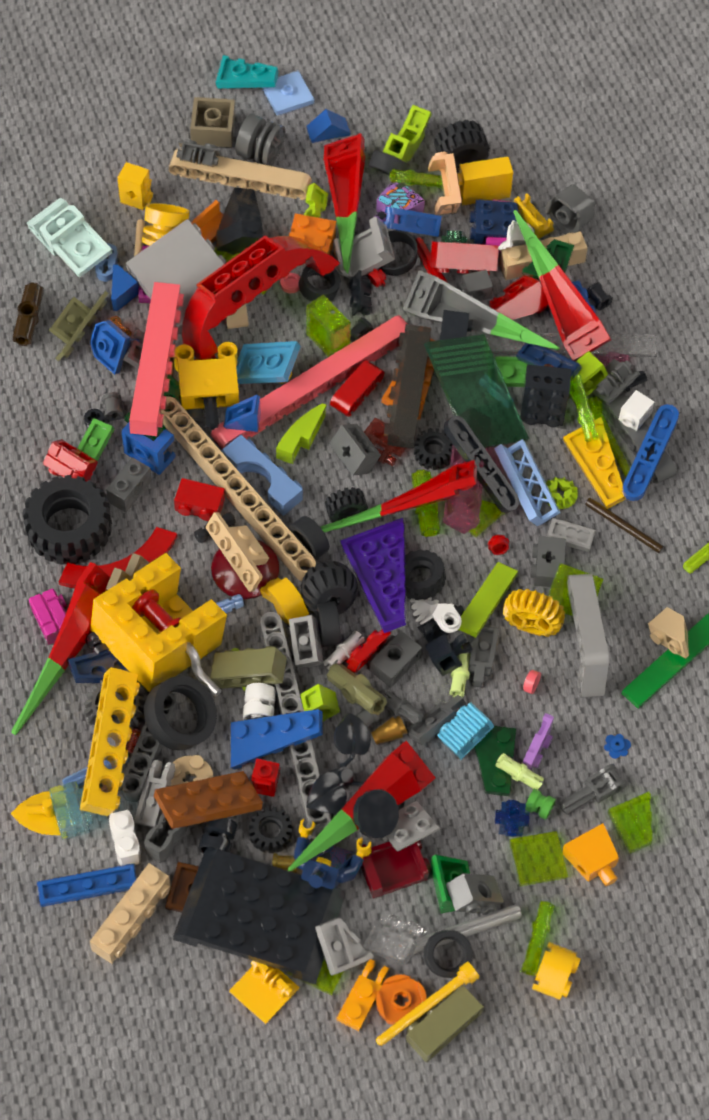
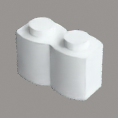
M128 810L111 813L109 824L120 866L140 864V846L131 813Z

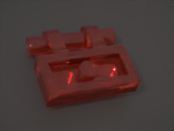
M376 417L364 431L374 446L377 444L385 449L382 451L375 447L381 454L378 461L382 464L387 463L394 466L397 459L391 455L395 454L401 457L412 442V437Z

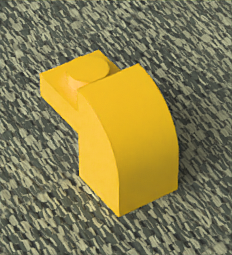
M287 578L271 580L260 589L262 596L274 604L277 614L288 625L289 619L309 615L300 593Z

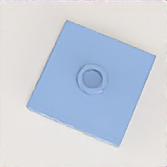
M299 71L278 77L276 87H262L277 116L314 104V98Z

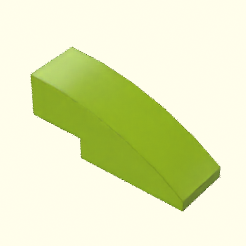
M322 403L311 409L288 429L276 447V459L293 464L301 447L310 449L326 417V404Z

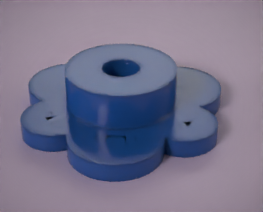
M617 734L616 736L608 735L605 739L607 744L604 745V749L609 752L610 757L617 759L620 755L626 756L628 754L627 750L631 747V742L624 739L622 734Z

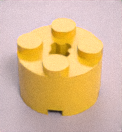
M549 942L547 948H550L551 952L545 951L535 978L536 981H539V985L533 984L532 989L560 1000L561 997H567L572 984L571 981H568L570 973H576L581 958L576 957L577 952Z

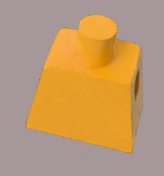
M603 823L564 844L562 854L588 882L599 876L604 885L609 886L618 879L612 868L617 866L619 857Z

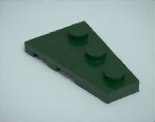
M495 726L474 747L485 794L509 797L511 775L497 768L496 763L500 764L497 760L502 754H506L513 759L516 728Z

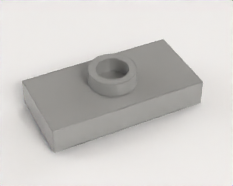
M552 518L546 537L565 538L566 546L590 552L596 530Z

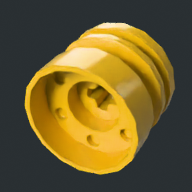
M147 204L144 219L153 225L143 227V232L147 234L142 235V242L147 245L153 244L185 220H189L190 211L184 207L171 204Z

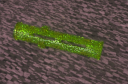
M393 169L390 172L389 177L392 183H404L406 186L411 187L420 185L443 189L441 175L417 173L415 170L410 169L407 171Z
M575 375L577 385L572 376L570 388L579 415L577 420L582 426L585 441L590 442V432L592 433L593 440L599 438L594 424L595 416L590 410L582 376Z
M540 901L536 919L531 925L533 930L521 968V973L529 976H536L544 942L547 933H550L551 930L550 922L555 905L550 902Z

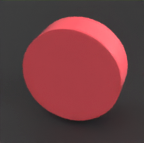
M289 273L288 276L280 279L281 289L286 293H296L299 291L298 283L300 276L296 273Z
M531 670L528 673L523 687L525 692L534 694L541 678L540 672Z

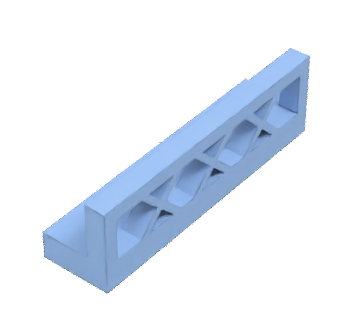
M522 439L509 448L502 444L494 448L529 521L536 526H540L560 514L526 442ZM522 448L524 451L522 460L517 461L512 454ZM525 466L531 467L533 470L530 479L523 478L522 474ZM534 484L540 485L542 488L539 497L532 496L531 494ZM542 503H549L552 510L542 516L540 512Z

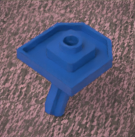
M106 320L95 324L90 344L94 357L115 375L120 373L123 359L130 343L134 339L130 338L112 321Z

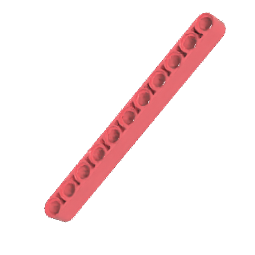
M400 315L393 317L261 398L258 432L226 429L223 427L224 422H222L218 428L212 430L211 437L223 449L239 435L246 439L249 436H255L266 429L265 426H271L284 418L283 415H289L300 408L301 404L305 405L318 397L319 393L322 394L334 387L335 383H340L350 377L363 361L374 362L387 354L388 350L392 351L405 343L404 340H410L414 335V330Z

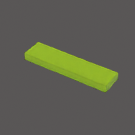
M497 562L462 614V623L458 630L476 638L517 577L518 570Z

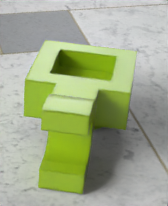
M315 183L308 186L305 202L309 205V208L305 211L304 215L320 218L321 212L326 210L328 193Z

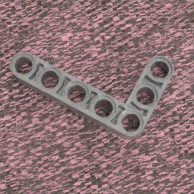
M592 574L568 575V593L581 654L578 688H581L579 696L580 698L604 696L609 667V654Z

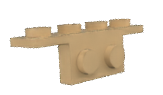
M214 512L206 525V529L248 591L254 592L263 578L256 565L266 564L269 557L247 526L228 527L219 512Z

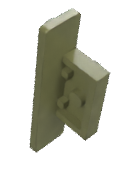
M106 290L91 309L73 297L53 323L49 331L66 343L55 358L57 361L63 356L68 358L74 350V347L71 345L74 341L79 342L86 333L83 331L86 325L90 327L96 319L94 313L97 309L101 311L108 301L105 298L109 293Z

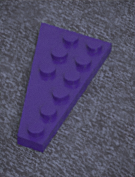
M400 518L340 540L342 549L384 633L406 625L404 519Z

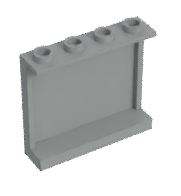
M188 219L126 262L127 271L138 281L139 286L150 299L154 282L180 285V294H184L183 307L178 309L181 310L180 324L176 323L178 334L182 332L185 310L198 288L196 284L227 263L221 255L217 256L213 251L215 250L213 244L208 239L204 240L197 224L194 223L192 225Z

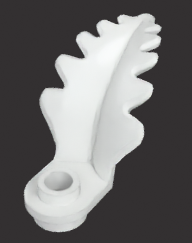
M515 220L508 227L507 240L502 242L498 250L526 244L518 222H515ZM528 224V226L534 232V228L531 227L530 224Z
M432 597L426 600L410 599L411 602H415L411 606L413 610H416L413 616L420 615L415 621H421V625L434 618L444 632L454 633L460 628L462 620L454 608V604H438V600L431 601ZM450 619L454 624L448 625L446 620Z

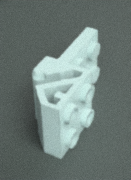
M59 198L27 222L29 230L54 256L58 254L79 278L112 254V249L85 221L81 212L74 205H69L64 199Z

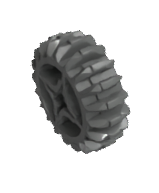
M100 680V687L93 685V692H88V700L84 702L86 708L84 711L85 716L88 717V724L93 725V729L95 727L103 680ZM139 689L137 696H134L133 705H136L134 717L130 719L129 727L140 729V722H145L144 705L146 697H144L145 691L143 689ZM116 692L117 699L123 701V697ZM112 715V718L115 720L114 722L119 724V718Z

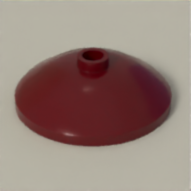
M257 540L269 559L264 565H256L263 578L254 592L248 591L220 548L212 560V578L216 586L223 593L231 597L240 594L243 599L259 597L262 595L260 589L266 586L269 581L277 579L279 576V561L275 552L267 544Z

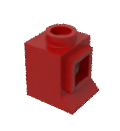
M256 758L252 773V785L257 794L274 797L280 776V763Z

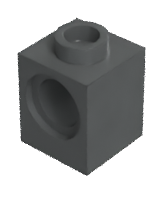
M487 270L462 275V283L459 284V290L478 301L491 299L493 286Z

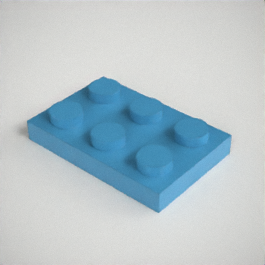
M297 341L244 344L236 366L238 384L288 382L301 346Z

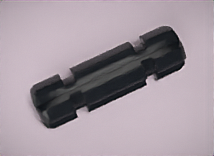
M231 512L222 515L228 527L236 523L235 517ZM206 525L204 529L199 528L194 531L195 539L199 543L206 541L208 536L211 538Z

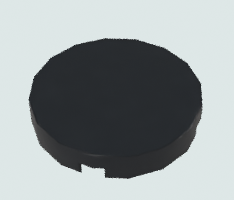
M382 789L368 790L362 796H359L353 808V820L355 825H358L362 835L369 838H384L396 828L399 819V808L396 800L389 792Z

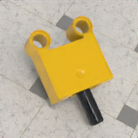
M223 342L218 347V359L194 360L193 349L188 345H179L175 348L174 367L179 375L181 406L185 410L204 408L206 427L215 430V428L219 427L217 407H230L239 403L236 371L237 346L231 342Z

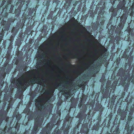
M463 633L458 635L453 642L444 634L425 645L432 663L442 677L462 666L458 655L473 650Z

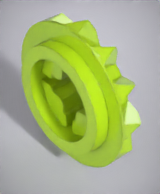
M555 476L552 480H547L546 485L558 509L569 508L576 502L578 492L577 487L573 484V480L568 481L565 476L563 478H556ZM557 486L561 489V491H564L563 499L559 493H556Z

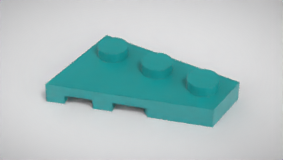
M223 55L215 83L217 89L276 87L279 72L275 66L257 62L249 64L244 59L238 58L236 61L231 60L229 56Z

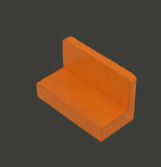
M215 200L191 222L192 225L195 223L200 228L201 236L204 240L208 239L211 243L216 240V232L223 217V213L220 212V202Z

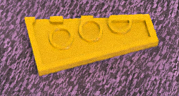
M602 417L564 436V443L604 506L609 509L626 500L623 495L622 480L615 463Z

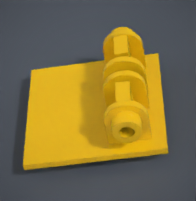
M252 961V967L229 992L266 1024L300 987L280 969Z

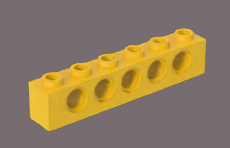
M113 667L104 673L80 810L109 816L119 807L120 796H117L118 789L122 786L124 780L122 766L126 763L128 757V750H125L126 743L130 740L132 728L129 727L130 719L134 717L136 705H133L134 696H137L140 683L137 682L138 674ZM116 692L123 696V701L117 699ZM112 715L119 718V724L112 720ZM108 737L115 741L116 746L109 744ZM104 760L111 763L112 769H107L104 766ZM100 783L107 786V793L100 789Z

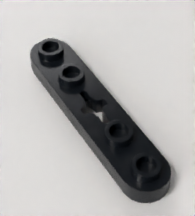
M453 416L447 419L444 423V431L465 462L475 460L477 479L497 508L504 513L517 509L519 498L467 422L460 416ZM481 461L484 462L482 468L479 467Z

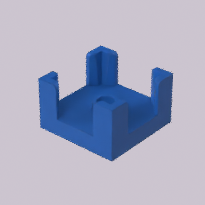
M130 422L123 428L124 453L149 466L156 474L161 475L175 459L176 454L173 451L163 454L174 441V434L169 431L163 430L152 441L144 435L131 434Z

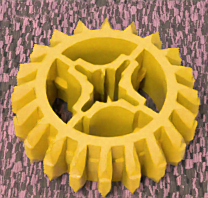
M518 589L517 591H512L508 598H506L503 607L505 620L509 621L511 626L538 636L550 637V635H556L562 628L565 619L564 607L559 605V601L553 600L552 596H546L544 593H539L536 590L530 591L525 589L524 591Z

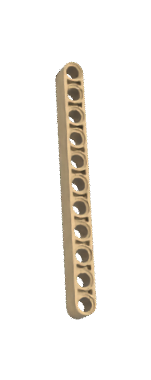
M166 396L165 410L170 409L172 411L167 412L161 409V414H164L163 425L170 433L174 434L176 440L214 484L225 488L227 499L275 552L292 574L302 581L308 570H302L301 567H315L316 561L314 557L179 402L173 397ZM192 440H198L199 442L194 443V442H191V441H192ZM210 455L212 458H205L204 456ZM219 471H225V472H227V473H225V474H220V473H218V472H219ZM232 487H239L240 489L234 490ZM251 502L254 505L248 506L245 503ZM265 518V519H267L268 521L262 522V521H259V519ZM279 534V535H281L282 537H280V538H275V537H273V535ZM293 550V551H295L296 553H294V554H289V553H287V551Z

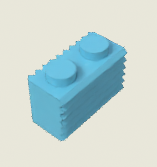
M470 702L467 706L464 705L457 711L455 718L451 722H447L441 727L440 733L437 736L443 744L462 760L495 726L488 717Z

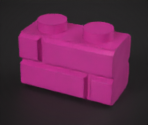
M52 588L42 594L29 598L30 608L48 645L55 643L66 615L64 608L67 607L62 594L57 595L55 589Z

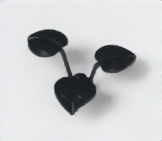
M351 713L345 715L334 733L336 748L344 755L350 754V757L340 764V768L323 773L315 780L307 799L306 808L328 814L337 813L345 806L347 801V793L342 787L349 785L362 786L364 783L353 780V772L347 768V765L355 758V754L364 755L368 752L371 737L364 722ZM402 802L401 804H399V805H398V808H399V809L403 808L404 805H405V802Z

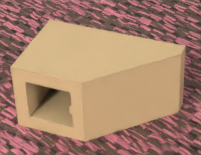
M666 607L648 623L651 633L650 637L656 644H661L673 654H679L686 659L689 656L688 631L684 616Z

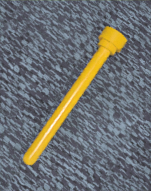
M469 962L463 964L459 968L460 971L457 972L458 976L380 1034L376 1039L377 1044L383 1046L461 985L472 984L480 977Z

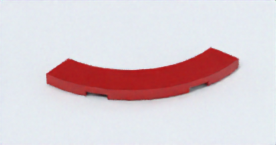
M156 527L149 539L134 554L142 556L151 563L170 551L178 537L177 533ZM132 554L119 561L98 566L111 577L114 568L125 572ZM67 563L58 581L59 585L75 588L78 579L87 566Z

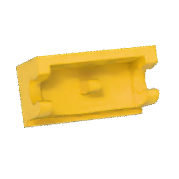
M528 193L525 194L523 201L518 196L514 199V202L518 205V213L526 223L534 228V234L538 239L554 231L553 221L550 218L547 221L531 204V197Z

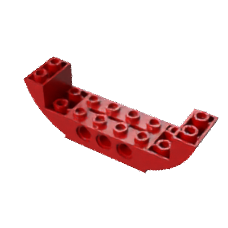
M263 236L196 284L198 288L189 301L182 323L183 345H188L193 349L194 357L197 360L211 359L218 352V347L208 330L217 327L226 317L235 314L237 309L253 301L261 292L270 289L272 284L288 276L289 272L297 266L305 264L324 276L331 273L340 263L325 251L302 238L293 236L268 238Z

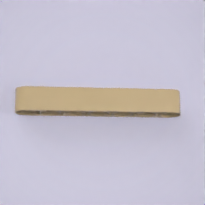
M175 150L169 166V172L173 175L179 174L181 177L191 179L200 178L201 181L220 182L222 185L240 186V188L260 190V192L273 195L280 194V196L294 199L298 197L300 200L306 199L307 189L312 181L311 177L303 172L216 156L219 158L217 166L213 165V167L202 165V163L198 164L200 152L197 154L196 162L192 163V158L191 162L181 161L180 158H177V150Z

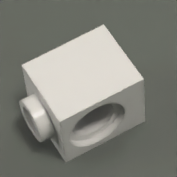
M636 390L621 407L619 420L625 426L637 431L652 414L654 401Z

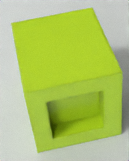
M320 684L300 694L304 711L321 710L323 721L340 712L336 692Z

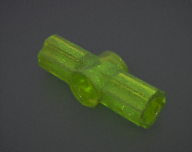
M425 469L417 470L411 474L413 488L431 479V473ZM438 502L416 508L415 514L418 515L421 536L432 537L440 534L437 513Z

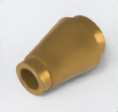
M398 716L396 718L391 717L372 731L371 735L376 745L403 738V735L408 732L401 717Z

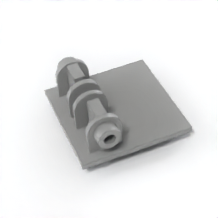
M415 801L399 809V819L396 828L391 834L382 839L384 842L389 840L393 847L399 851L440 830V828L418 801Z

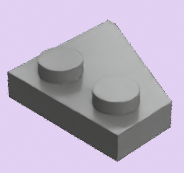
M335 918L315 927L330 975L338 974L374 958L370 951H366L359 943L360 939L349 931L348 926L341 918Z

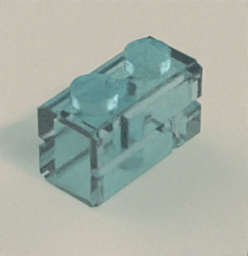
M76 781L49 789L62 840L89 833V825L93 824L91 813L80 810L84 788L79 789Z

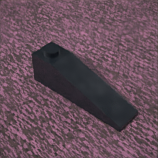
M234 187L216 232L217 251L241 253L263 237V227L255 190Z

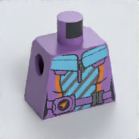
M395 178L378 197L376 206L378 213L374 217H377L382 222H386V207L423 213L425 200L398 178ZM395 215L394 223H399L400 215Z

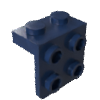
M476 200L474 210H470L469 223H473V227H470L469 239L473 240V244H483L484 236L507 238L509 225L513 220L517 222L514 215V210L518 212L517 203Z

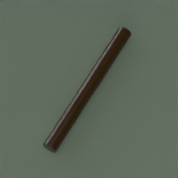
M588 498L585 505L652 550L660 553L664 548L663 545L593 499Z

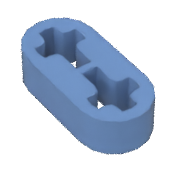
M108 244L112 249L109 259L105 258L95 267L96 276L101 281L112 280L113 264H117L118 251L113 244ZM105 266H108V271L106 273H102V271H104Z

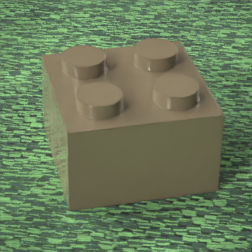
M194 97L190 127L191 140L202 146L207 143L218 147H232L236 117L235 99Z

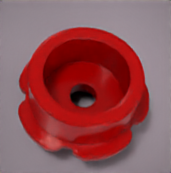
M374 268L368 274L371 283L376 288L385 286L386 275L381 269L377 270Z
M494 535L488 541V549L494 555H502L509 549V539L505 538L504 535Z

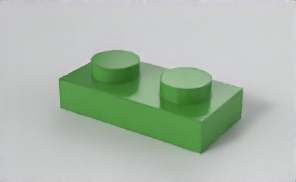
M93 418L77 449L98 461L115 430L114 427Z

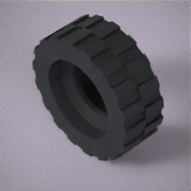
M419 549L417 551H410L405 555L407 598L426 600L442 591L446 584L445 567L441 557H438L435 552L432 553L430 550ZM417 568H428L432 573L429 579L422 582L411 581L409 574Z

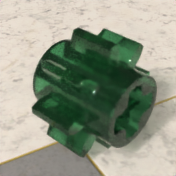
M447 230L446 236L442 235L441 242L467 243V237L462 236V231Z

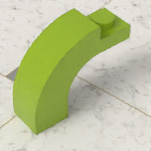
M412 105L398 135L390 134L383 152L408 162L414 156L425 136L424 131L432 113Z

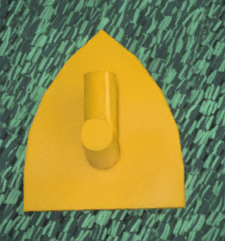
M67 790L45 791L33 795L20 803L10 814L21 825L31 831L45 835H66Z

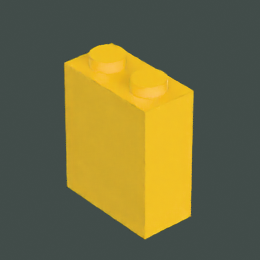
M508 156L460 164L457 179L462 206L475 204L476 200L493 201V199L510 198L513 169Z

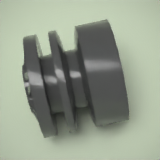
M250 114L240 128L235 146L236 154L247 159H253L255 156L257 163L272 166L282 150L286 135L285 127L280 124L276 125L272 121L266 125L264 118Z

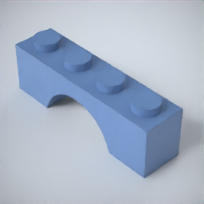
M239 435L221 450L240 473L255 472L261 474L269 481L268 503L283 516L303 500V488L300 483L290 479L285 470L272 463L270 457L266 453H261L250 439Z

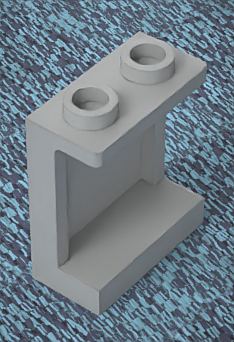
M377 217L369 220L370 229L354 237L348 274L343 267L340 239H334V253L340 263L338 270L342 276H346L349 280L359 270H361V276L372 272L374 268L378 269L395 260L387 226Z

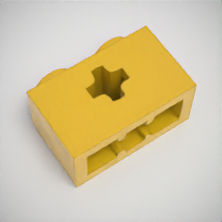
M126 162L117 177L120 203L143 210L146 204L151 203L153 198L149 169Z

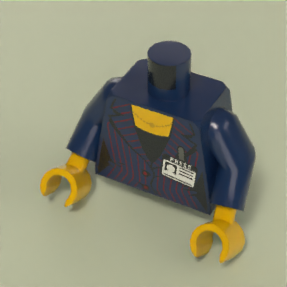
M304 819L301 820L299 826L301 837L297 839L294 860L314 840L313 838L308 839V836L313 833L314 821L311 828H305L303 826ZM359 838L356 843V855H354V852L334 845L298 867L303 870L301 878L308 881L314 888L323 886L329 889H335L340 883L353 880L364 862L362 858L371 853V841L367 847L363 848L361 847L363 838Z

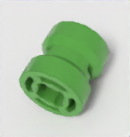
M534 788L524 810L530 813H538L540 818L547 820L556 799L551 796L546 797L542 795L541 791Z

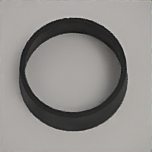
M388 231L391 243H406L413 248L415 253L412 259L403 266L396 268L381 266L379 269L391 276L405 274L414 267L417 261L416 240L405 231Z

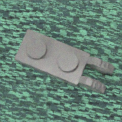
M153 760L143 786L134 819L135 824L151 828L158 825L159 818L163 812L154 798V791L158 788L171 786L170 781L173 779L175 772L174 763H166L162 777L159 779L162 762L161 760Z

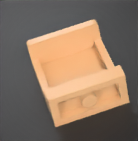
M439 152L432 157L428 165V171L439 170L441 172L445 195L444 197H439L434 207L435 215L456 213L462 202L454 155L447 154V152Z

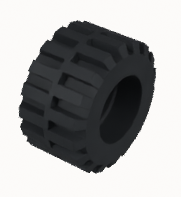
M469 120L451 123L446 128H443L436 135V139H434V147L437 153L447 152V154L454 155L456 173L459 172L460 164L483 161L489 156L490 147L484 130L479 123L473 120L470 122Z

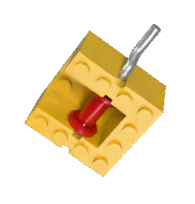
M167 553L135 572L131 581L126 578L93 600L90 631L95 632L99 636L101 642L106 644L109 651L129 672L138 674L137 680L148 692L155 686L177 676L191 666L197 679L214 697L221 693V689L203 671L200 659L221 645L227 614L212 599L193 611L177 595L181 567Z

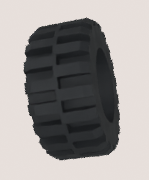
M65 475V478L53 477L50 482H42L39 489L35 488L31 492V497H28L25 502L23 518L28 541L39 556L44 554L46 560L53 562L55 559L57 564H65V561H70L71 564H78L77 560L83 559V561H87L90 559L91 554L97 555L101 551L100 546H106L108 537L112 532L109 501L105 497L104 491L99 487L96 488V483L91 480L85 482L84 477L77 476V478H72V475ZM67 508L79 509L89 516L82 526L70 531L56 530L47 524L53 514Z

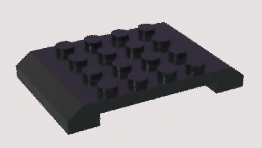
M205 849L175 929L173 940L194 947L201 944L290 972L293 978L316 985L325 956L315 927L338 918L345 898V892L338 887L335 889L323 886L314 888L308 881L303 880L300 874L223 850Z

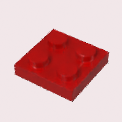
M382 629L379 632L374 630L366 639L363 646L359 645L351 653V657L347 660L349 664L347 668L356 674L370 660L372 655L384 646L391 632L384 633Z

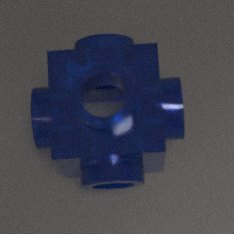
M517 800L501 802L500 810L495 811V824L499 825L498 834L509 837L523 836L524 827H529L530 812H525L526 803H520Z

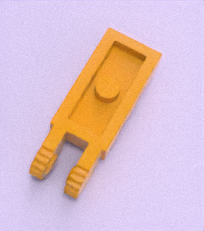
M369 959L362 975H359L337 1016V1021L357 1031H360L376 1000L378 990L381 989L382 983L389 971L388 967L383 966L379 971L376 982L368 979L370 972L373 971L375 961Z

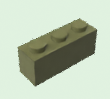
M267 646L263 649L246 648L243 651L226 650L223 653H215L210 679L220 688L224 689L246 687L252 683H283L287 657L278 648L273 646Z
M463 985L444 998L445 1001L439 1006L435 1005L425 1013L426 1017L421 1022L416 1020L407 1029L406 1041L426 1063L482 1014L483 1006Z

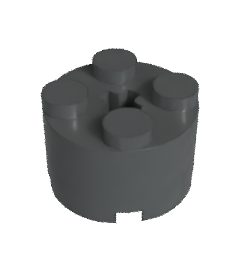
M571 184L547 203L546 213L547 215L550 214L553 227L563 234L576 233L593 219L596 203L592 197L588 196L575 184Z

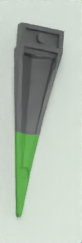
M420 270L402 309L426 320L442 323L444 310L470 313L469 319H473V331L560 350L555 344L449 283Z

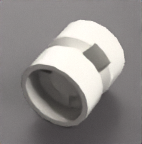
M252 683L246 686V704L243 710V720L274 716V706L272 705L275 704L276 689L273 686L265 683Z

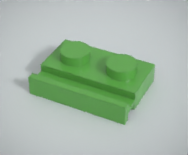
M496 356V384L499 387H523L527 364L518 360L517 357Z

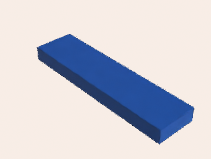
M128 864L39 881L37 886L40 905L45 907L128 891L137 879L135 865Z

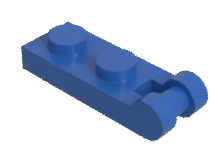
M392 207L385 208L387 216L386 222L383 221V223L387 226V229L439 237L442 216ZM395 215H400L399 223H394Z

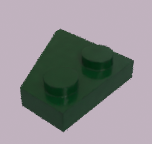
M553 239L546 249L564 273H566L574 245ZM533 261L523 268L522 275L540 280Z

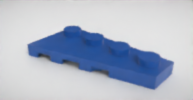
M317 709L231 722V768L233 770L239 769L246 763L256 762V758L261 759V757L268 754L279 753L283 751V748L291 745L296 746L323 735L322 711Z

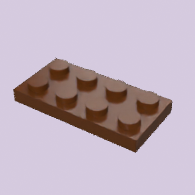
M244 771L158 788L154 791V798L172 829L262 810L263 805L261 798Z

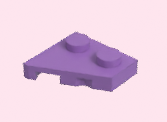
M545 713L541 728L535 734L523 760V763L527 765L529 770H532L533 767L538 768L543 758V755L540 754L543 747L548 749L553 739L550 732L554 717Z

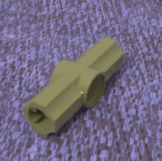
M335 663L330 667L327 674L328 681L341 690L349 703H358L370 714L379 715L384 711V707L387 704L386 698L372 688L369 680L364 675L354 674L343 664Z

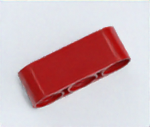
M367 360L363 361L333 395L330 406L350 417L352 415L351 412H355L365 400L363 398L365 396L368 397L378 386L377 382L380 383L382 381L385 371Z

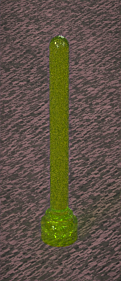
M592 397L584 403V407L587 413L594 416L595 419L602 417L611 450L626 478L630 466L602 414L603 404L600 398Z

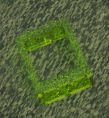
M324 294L306 305V335L328 357L350 344L351 322Z

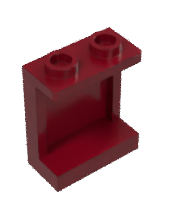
M420 840L399 851L390 842L371 847V853L362 858L364 862L361 865V870L373 899L428 880L431 867L427 857L423 858L420 852L422 850Z

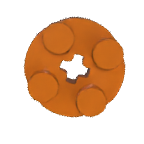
M394 975L386 979L381 989L378 990L376 1006L380 1016L388 1024L394 1025L424 1002L427 996L424 987L418 981L416 982L407 975ZM398 995L408 998L405 1006H400L394 1002L397 1000Z

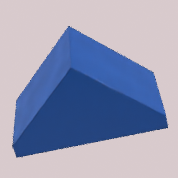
M325 109L306 126L311 143L351 135L346 118L328 109Z
M113 264L111 301L113 311H118L139 295L138 281L119 265Z
M252 396L226 408L223 427L226 429L258 432L261 415L260 396Z

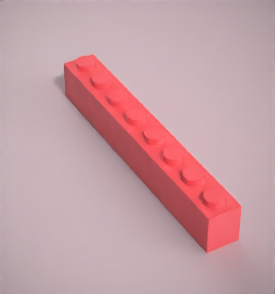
M154 282L130 414L131 434L157 436L158 427H163L164 414H161V409H166L167 397L164 396V392L169 391L170 384L167 374H172L173 362L170 361V357L174 358L175 356L173 340L178 338L176 323L180 324L181 310L178 309L183 307L184 294H180L179 284Z

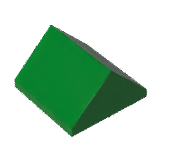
M435 854L431 860V873L440 912L455 911L446 884L463 873L470 874L468 861Z

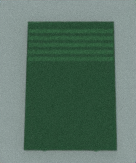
M484 334L424 343L454 416H460L467 422L484 448L495 447L500 444L517 443L522 439L524 441L529 439Z

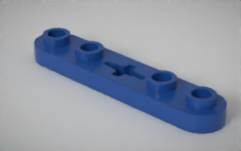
M666 404L657 410L623 483V495L630 501H638L644 496L677 425L679 412L673 405ZM655 444V454H652L649 461H647V451H650Z

